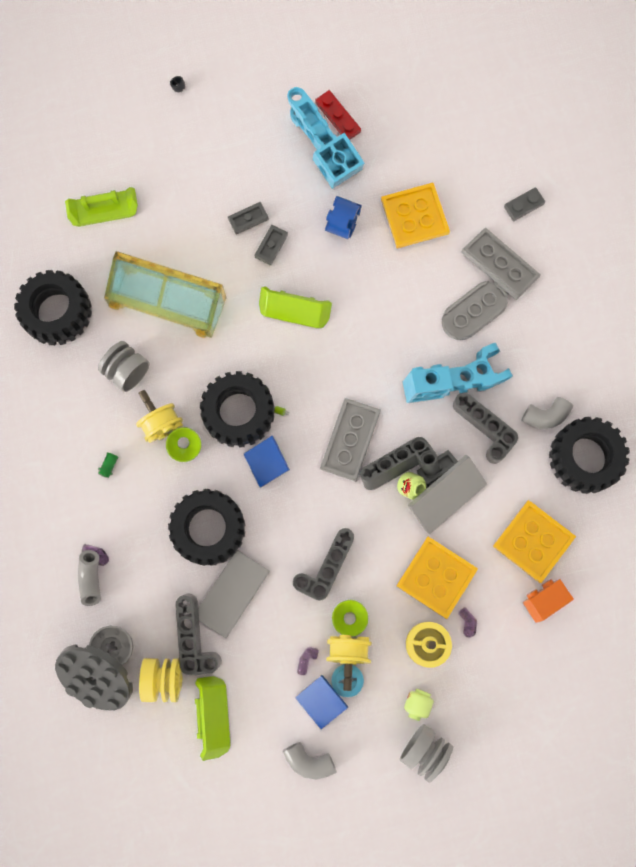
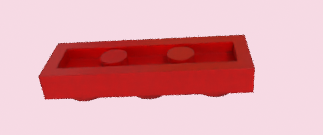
M330 90L315 99L317 106L340 134L345 133L350 140L361 133L360 126Z

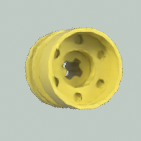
M158 658L143 659L139 677L141 702H156L159 693H161L163 702H168L169 695L171 702H178L183 680L179 659H173L171 663L170 659L166 658L162 668H160Z

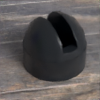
M176 76L170 81V86L175 92H182L186 87L181 76Z

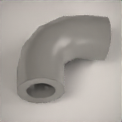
M557 397L553 405L547 410H541L530 404L521 421L539 429L553 428L562 424L568 417L573 404L560 397Z
M93 550L83 551L79 555V592L81 603L85 606H93L101 601L98 580L99 555Z
M301 742L295 743L283 750L285 758L293 771L304 778L316 780L337 773L329 753L318 758H311L306 754Z

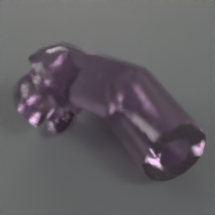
M88 544L83 545L82 552L93 550L98 553L100 566H104L109 562V557L102 548Z
M464 607L458 614L465 621L463 634L471 638L477 631V619Z
M313 646L307 647L301 655L297 668L298 674H307L310 658L317 659L319 650L317 648H312Z

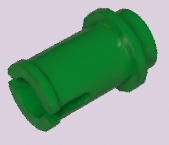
M107 452L101 468H98V474L106 478L113 475L112 470L119 457Z

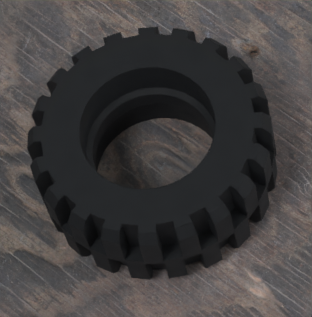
M46 270L45 274L38 272L36 277L32 278L30 276L27 279L28 282L20 286L21 292L17 293L15 297L18 303L14 304V310L17 312L15 315L22 328L34 339L43 344L47 342L49 345L55 346L56 342H58L60 345L66 344V340L74 341L77 334L81 336L84 332L83 327H88L90 322L87 318H90L92 315L90 310L92 307L91 301L82 285L72 275L65 274L59 270L56 273L53 270ZM53 295H65L69 298L68 308L62 317L50 322L39 319L40 306L47 298Z
M236 371V374L231 375V372H227L223 378L219 375L215 378L216 382L214 384L210 382L207 385V392L204 391L201 396L203 399L200 402L201 419L210 435L221 444L225 443L229 447L238 445L241 448L245 447V444L250 443L251 446L255 444L257 439L261 440L265 437V432H269L271 422L274 421L275 408L272 395L261 379L258 377L254 378L253 374L248 372L246 375L242 371ZM244 394L251 397L255 403L256 411L253 418L243 425H228L222 420L220 415L222 403L232 395Z
M584 417L582 420L576 419L558 432L550 447L552 450L549 452V458H552L550 463L551 469L555 468L556 470L555 477L557 479L560 477L563 480L561 484L565 487L569 485L572 491H581L583 494L597 493L616 484L627 471L625 466L629 465L630 461L629 458H626V455L630 453L629 447H625L627 440L625 437L621 438L619 435L621 431L618 427L612 428L613 423L609 421L603 423L602 418L596 417L592 420L591 417ZM589 439L601 447L605 462L599 472L590 473L577 465L573 457V446L576 441Z
M203 489V491H192V494L189 496L186 494L182 497L183 500L180 503H176L174 506L176 509L174 512H171L169 517L171 519V522L168 523V530H170L169 538L173 542L174 549L183 558L198 565L213 566L227 561L241 547L242 539L245 537L246 525L240 508L231 497L218 490ZM206 509L220 513L226 525L222 539L211 546L197 544L191 538L189 532L192 518L198 512Z

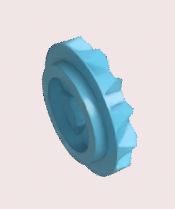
M344 665L339 666L332 674L331 682L334 690L343 697L357 695L364 683L361 671L356 666H352L351 678H356V680L352 682L351 691H343L344 683H339V681L345 678Z

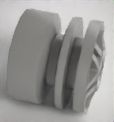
M120 341L113 345L102 357L98 365V371L105 375L108 380L113 379V384L121 391L128 392L143 379L150 363L141 354H135V350L129 347L125 341Z
M111 625L102 627L93 634L89 642V646L103 650L114 657L121 665L125 664L132 655V638L121 627ZM114 641L117 650L109 653V648L106 646Z
M423 724L408 742L400 757V761L410 769H413L419 763L418 775L422 776L425 774L424 779L430 783L446 767L454 746L449 742L444 745L445 739L442 737L433 743L436 733Z

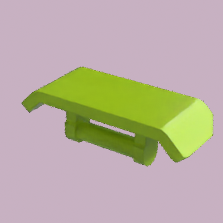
M133 187L120 192L113 190L109 193L87 197L81 196V199L77 200L68 198L65 201L67 218L73 226L78 227L132 217L136 214L138 206L135 188Z
M261 287L259 299L260 312L265 317L313 328H323L330 318L332 303L329 300L318 301L313 297L308 298L290 294L282 290L277 292L270 290L268 287Z
M215 676L197 678L195 684L200 692V698L195 699L198 725L197 739H203V751L200 757L202 761L219 758L230 749L227 690L223 679Z

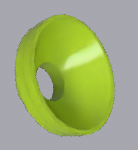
M176 428L167 437L166 450L172 459L179 462H188L198 456L201 450V440L199 435L191 428ZM182 437L189 440V446L186 448H181L178 445V440Z
M345 600L335 607L332 613V623L336 631L341 635H351V637L361 634L367 627L368 613L361 603L355 600ZM348 612L353 613L356 617V621L351 625L346 624L344 621V615Z

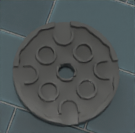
M77 644L66 647L56 660L55 671L66 693L74 696L87 708L93 707L100 710L115 711L122 708L132 695L133 684L126 677L128 675L126 669L114 657L101 649L89 645L86 648L78 647Z

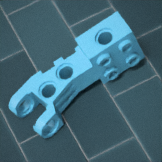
M299 87L291 88L287 94L288 102L291 106V120L296 127L299 126L317 149L313 154V161L333 189L360 172L365 163L345 133L338 137L332 133L328 123L322 118L318 108L306 92ZM294 95H300L301 99L298 101H294L292 97Z
M492 343L483 347L476 354V361L466 366L449 368V366L442 367L441 364H438L428 369L416 367L412 369L402 382L406 402L413 403L442 399L450 395L452 391L459 390V393H467L468 389L477 388V391H485L509 380L513 375L509 368L499 374L493 372L487 359L498 354L500 350L496 343ZM477 368H480L483 374L478 373ZM460 375L465 376L467 381H463Z

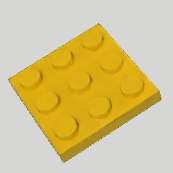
M434 183L381 197L397 249L450 233Z
M528 500L494 543L493 547L537 582L542 583L576 536Z
M427 536L396 587L443 618L448 619L478 568Z

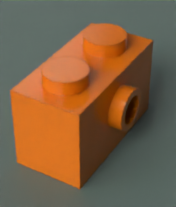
M561 579L556 581L548 580L542 584L543 589L537 591V589L526 595L528 599L522 602L536 623L544 621L574 600Z

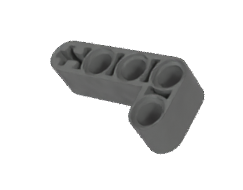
M467 393L457 395L453 402L454 410L494 441L486 452V458L490 463H499L517 443V432ZM464 400L466 403L461 406L459 403ZM473 412H480L482 414V418H475ZM488 424H495L497 431L490 430ZM504 435H509L512 438V443L505 442ZM492 450H498L501 454L500 458L494 457Z
M416 437L363 467L360 471V476L366 489L375 490L417 465L427 475L437 474L440 470V465L436 452L423 437Z
M348 528L339 530L316 579L303 573L297 574L293 578L294 588L315 600L321 601L326 599L354 541L353 532ZM348 533V538L351 540H346L343 547L347 548L346 551L340 546H335L336 543L340 545L342 542L340 535ZM333 551H340L342 559L339 561L333 560L331 557ZM331 568L334 571V576L331 579L324 578L322 574L324 569ZM304 577L307 579L308 583L305 588L297 587L296 582L298 578ZM317 586H322L326 592L324 596L317 597L314 594V589Z
M190 593L184 594L177 599L175 605L180 669L186 675L211 674L220 667L221 657L216 652L201 653L198 601L195 595ZM183 601L190 602V606L184 605ZM185 619H189L192 622V628L185 626ZM186 639L192 640L194 644L192 649L186 646ZM207 658L215 661V667L208 666ZM187 660L194 661V669L188 667Z

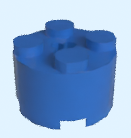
M336 196L333 203L334 209L329 210L326 220L328 222L325 231L349 239L357 225L355 223L357 217L360 216L362 205Z

